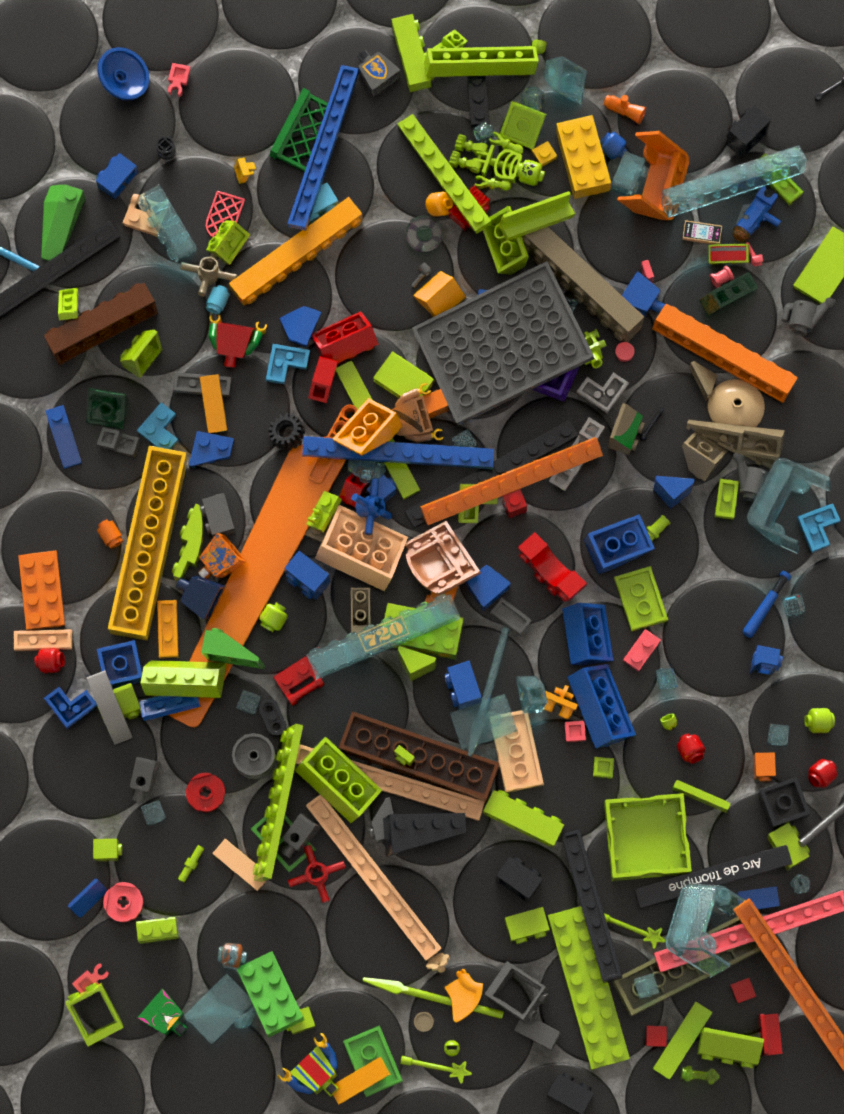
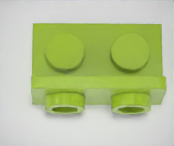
M226 220L220 225L216 236L209 241V246L206 250L209 253H214L224 263L230 265L250 234L235 221Z

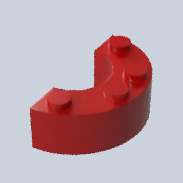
M535 532L518 547L521 553L519 555L520 559L525 564L528 563L536 573L534 577L540 584L544 582L548 586L547 590L552 596L557 595L562 601L570 602L587 586V583L574 570L572 572L568 570L555 557L548 544Z

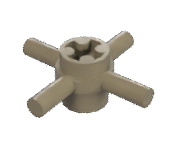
M211 253L210 257L201 259L199 266L181 263V270L197 273L201 281L198 295L202 297L205 296L208 285L214 284L218 278L230 281L237 278V274L220 271L217 256L214 253Z

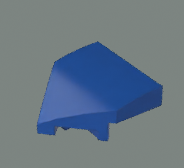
M303 306L281 317L280 321L288 340L307 347L320 319L321 312Z

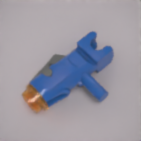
M762 186L752 203L742 206L736 225L733 228L734 232L732 233L736 240L740 242L748 240L750 235L760 227L759 223L766 220L776 227L780 225L781 220L768 213L778 198L776 193L769 198L765 197L764 191L766 187Z

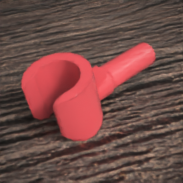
M749 244L752 265H763L762 254L755 255Z

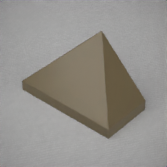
M693 361L690 363L689 369L707 401L711 396L718 375Z

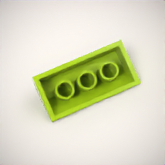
M151 660L143 668L140 684L146 696L221 698L227 664L218 662Z
M324 737L294 769L350 823L360 817L382 791L327 737Z

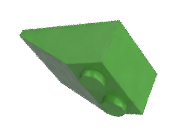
M212 628L211 631H205L201 653L208 661L258 669L265 668L259 657L223 633V630Z

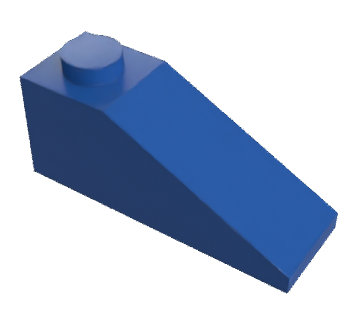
M64 405L46 410L45 412L63 468L66 469L82 464Z

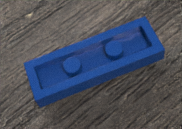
M157 696L139 701L144 721L201 707L199 697Z

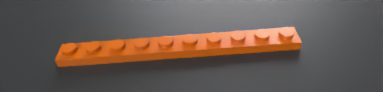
M596 437L420 506L427 525L433 524L601 457L603 454L598 439Z
M748 898L734 908L733 911L844 1072V1035L754 903Z

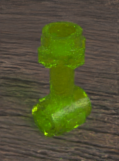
M692 1066L682 1067L681 1079H685L690 1082L691 1078L706 1080L708 1084L713 1085L714 1082L719 1080L720 1075L715 1069L710 1068L708 1072L692 1070Z

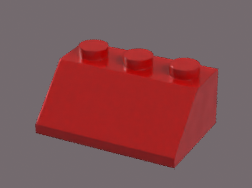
M361 311L314 332L311 337L320 356L337 360V365L343 360L354 358L357 354L369 351L374 346L379 345L372 325Z

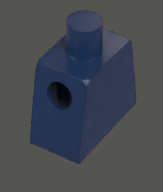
M194 576L190 581L180 578L176 584V588L184 592L180 601L204 620L211 617L226 587L223 584L200 576Z

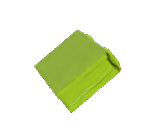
M391 352L373 377V382L397 398L415 388L420 389L423 383H428V385L423 386L422 391L428 392L435 382L434 378L394 352Z

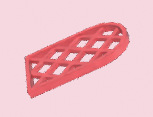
M221 191L216 192L205 225L207 233L212 238L219 231L216 227L217 224L223 223L229 218L231 221H234L232 217L237 215L235 222H238L245 199ZM231 199L233 204L227 207L224 201ZM222 203L225 208L218 211L216 205ZM242 203L240 209H238L236 205ZM235 207L237 212L230 214L228 209ZM227 211L229 216L222 218L220 213ZM218 214L220 220L214 223L212 217ZM214 226L216 232L211 234L208 228Z

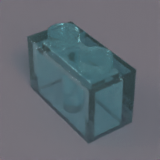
M625 151L611 183L610 190L624 196H632L633 192L637 193L640 186L638 180L640 176L644 177L647 166H645L646 159Z

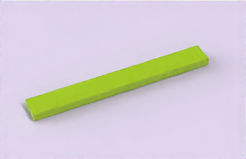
M352 361L336 368V373L357 410L368 398L372 400ZM384 462L403 500L420 492L406 463Z

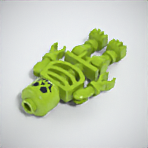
M493 132V136L497 137L498 140L489 138V142L492 145L488 153L487 144L473 143L470 140L467 142L465 135H458L455 150L461 152L464 149L468 152L472 151L477 158L467 160L466 157L461 158L460 152L453 150L449 164L454 168H457L458 165H460V168L466 167L471 172L477 174L480 173L483 167L482 176H476V180H481L482 183H475L474 186L476 188L490 187L493 190L494 188L509 190L511 183H515L517 177H519L521 183L530 186H536L539 181H543L545 171H542L541 163L531 160H525L522 163L521 154L523 153V147L519 144L511 143L510 139L505 140L499 133ZM495 146H502L504 150L499 153L496 159L492 158ZM490 165L494 166L495 178H491V180L485 178ZM498 168L502 169V175L498 173ZM506 170H509V176L505 174Z

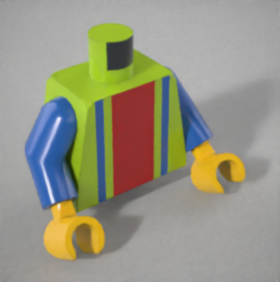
M320 1033L323 1037L321 1042H317L314 1038L317 1047L291 1072L282 1068L286 1071L285 1077L282 1078L278 1074L277 1077L282 1081H286L297 1092L312 1094L314 1092L319 1094L324 1090L331 1097L339 1089L332 1081L337 1076L335 1071L338 1068L335 1052L327 1043L325 1035Z

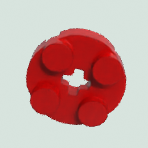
M200 773L195 775L186 788V797L189 804L196 811L212 812L223 804L225 787L223 782L215 775ZM203 788L211 790L209 797L205 798V796L200 795L203 792Z

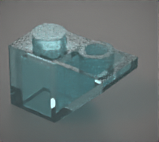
M536 675L517 676L516 680L523 713L542 712L548 703L544 684Z

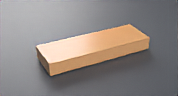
M14 631V651H40L46 648L72 650L73 631Z
M224 839L213 852L215 857L256 891H259L266 883V881H254L253 867L255 863L227 839Z

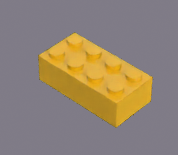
M593 115L556 123V135L574 199L610 191L611 180Z

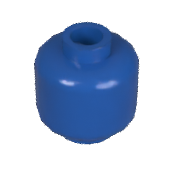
M607 132L600 141L603 154L611 160L617 157L621 158L627 151L625 149L626 140L616 132L610 134Z

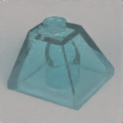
M563 56L546 60L544 79L558 94L578 105H582L587 70Z

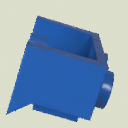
M757 645L756 651L753 653L750 674L756 670L757 673L771 675L774 671H779L783 656H780V649Z

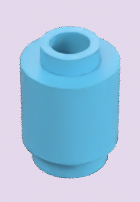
M221 285L213 287L206 302V310L219 315L224 310L230 296L227 292L228 289Z

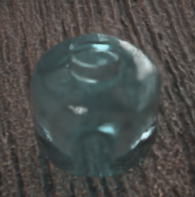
M482 122L473 130L476 139L481 143H486L489 141V138L492 139L494 136V128L486 122Z

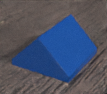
M656 476L653 490L672 509L691 493L694 479Z

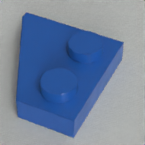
M197 431L189 467L194 468L196 465L210 464L216 460L229 459L233 449L234 438Z

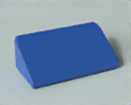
M96 878L68 904V907L81 918L108 890Z

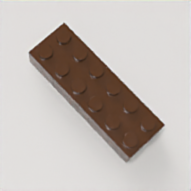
M138 283L133 285L129 291L116 294L108 302L103 301L96 308L82 312L78 318L68 319L62 326L51 328L46 332L44 338L58 365H61L158 314L155 300L145 283Z

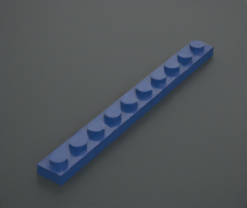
M344 65L340 67L287 223L288 227L307 230L359 75L358 68Z
M304 436L302 457L493 469L494 449L386 442L361 456L333 441V438Z

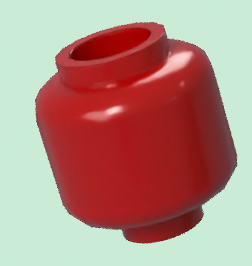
M58 648L41 649L35 657V666L42 673L59 672L65 664L64 654Z
M694 734L681 736L677 744V750L682 759L691 764L702 760L706 749L699 736Z
M820 759L809 768L808 779L815 787H828L837 778V767L830 760Z

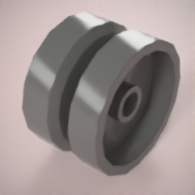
M247 734L238 739L233 747V763L240 775L246 779L259 780L271 774L276 764V754L268 738L261 734ZM253 754H257V758L252 759Z

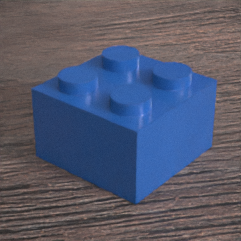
M300 551L284 568L285 576L288 578L286 581L293 587L298 586L301 588V593L308 599L312 597L314 600H317L330 584L329 574Z
M135 640L97 649L101 671H106L112 689L130 683L132 685L141 683L143 670Z
M470 661L447 667L445 682L447 688L452 689L451 700L453 706L458 707L460 712L481 705L482 697Z

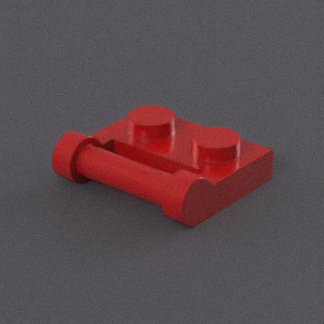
M306 656L273 677L292 706L297 703V700L317 687L321 688L325 685ZM310 677L314 679V681L310 684L306 685L293 695L291 694L290 690H292L296 686L300 685Z

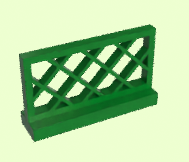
M305 88L302 89L269 154L270 157L274 159L277 157L304 172L306 166L300 163L299 158L305 156L310 158L312 151L309 150L307 142L316 140L318 134L315 127L320 126L322 123L314 124L311 115L321 113L323 118V111H326L328 105L324 100L310 94V91ZM310 100L318 104V110L310 112L308 108ZM308 116L311 125L302 127L299 121L300 118ZM312 128L315 137L306 139L303 130ZM300 132L303 140L293 143L292 134ZM305 144L307 153L298 155L295 146ZM292 147L295 156L288 158L282 155L284 149Z

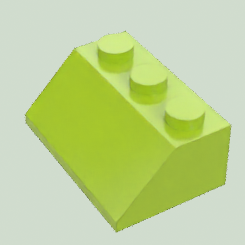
M507 206L489 217L492 225L485 228L483 233L497 272L499 274L512 275L526 266L528 254L522 237L506 241L499 227L502 215L512 212L511 207Z
M704 1027L701 1030L697 1055H702L701 1059L713 1061V1058L721 1059V1063L733 1065V1062L741 1063V1067L753 1068V1065L757 1066L759 1063L764 1039Z

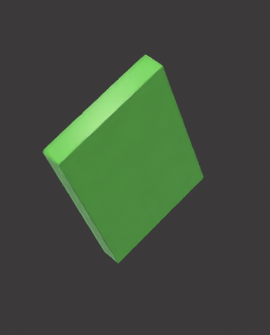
M380 1025L343 1041L355 1071L381 1057L391 1074L364 1090L366 1097L403 1082Z

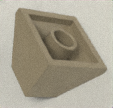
M696 431L682 445L689 471L696 478L706 481L728 452V450L718 445L712 439L704 438Z

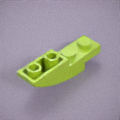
M195 504L194 509L191 508L187 516V519H189L186 526L183 525L180 531L182 543L186 544V546H182L179 556H181L179 563L176 562L172 569L173 577L176 581H179L180 578L184 579L188 567L196 568L200 559L204 540V525L200 505Z

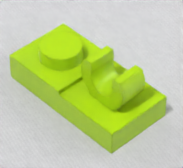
M324 491L315 508H313L312 515L308 517L307 525L324 533L342 499L339 496Z

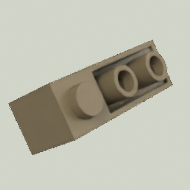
M351 588L352 649H364V647L365 649H371L369 645L371 638L366 641L364 639L365 636L371 635V630H369L371 629L370 588Z

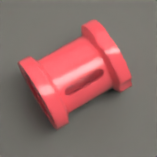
M724 266L716 274L712 273L709 275L716 289L721 288L722 284L734 280L733 273L728 266Z

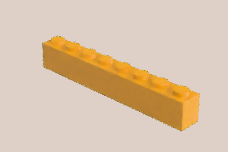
M349 197L310 224L306 231L302 230L229 283L230 290L243 306L247 303H253L258 295L267 293L276 282L280 283L285 280L287 274L299 270L305 261H311L317 256L319 251L328 249L334 240L343 238L351 228H357L363 220L361 211Z

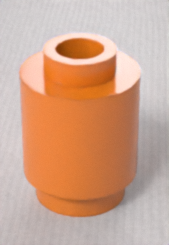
M106 519L98 524L97 532L105 545L109 546L110 549L117 547L123 542L122 534L113 520L108 521Z

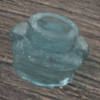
M798 874L791 881V887L798 894L806 893L810 889V880L807 876Z

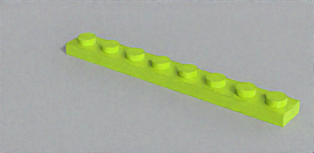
M412 114L397 123L401 132L444 191L448 193L474 232L477 234L492 225L487 214L415 116Z

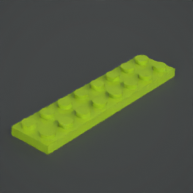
M294 724L281 734L280 742H282L281 750L279 749L276 760L279 762L273 772L272 779L275 781L268 796L271 799L270 805L265 810L266 824L261 829L262 843L257 848L258 862L253 867L254 881L264 882L272 879L303 725Z
M581 906L548 915L591 1070L630 1060L608 982L603 984Z

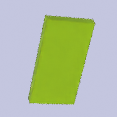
M833 226L793 285V288L819 304L825 302L826 298H831L844 278V233Z

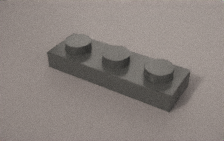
M175 372L173 392L202 395L200 377L209 375ZM219 376L222 397H230L232 378Z

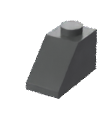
M390 797L385 799L372 820V827L369 828L371 839H376V843L385 842L383 818L394 814Z

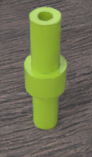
M198 845L192 856L187 858L184 864L185 867L178 880L185 883L191 871L195 870L198 865L197 861L204 851L203 847Z

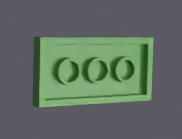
M273 951L236 968L268 1038L305 1020Z

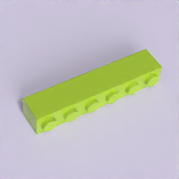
M536 46L427 48L424 64L427 77L535 75L539 60Z

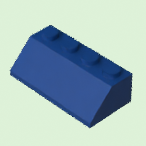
M608 664L585 667L568 676L570 686L595 748L610 746L636 735Z

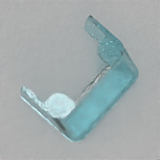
M786 458L777 459L747 514L748 523L770 542L797 554L799 551L798 541L786 536L784 528L775 522L791 491L804 494L810 489L812 484L830 491V478Z
M686 885L681 889L666 937L668 950L710 977L729 968L730 963L715 954L716 941L711 935L706 933L714 906L730 916L735 913L733 909L746 900L724 886Z

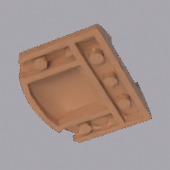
M447 521L406 542V548H408L406 559L412 574L421 585L438 595H442L481 574Z

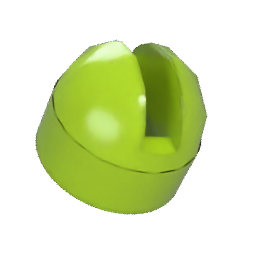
M542 40L532 41V46H536L537 54L545 52L547 42Z
M668 714L660 720L666 730H672V727L676 728L677 719L674 714Z
M449 1040L444 1045V1051L446 1055L454 1057L459 1053L460 1046L458 1042ZM447 1046H457V1050H447Z

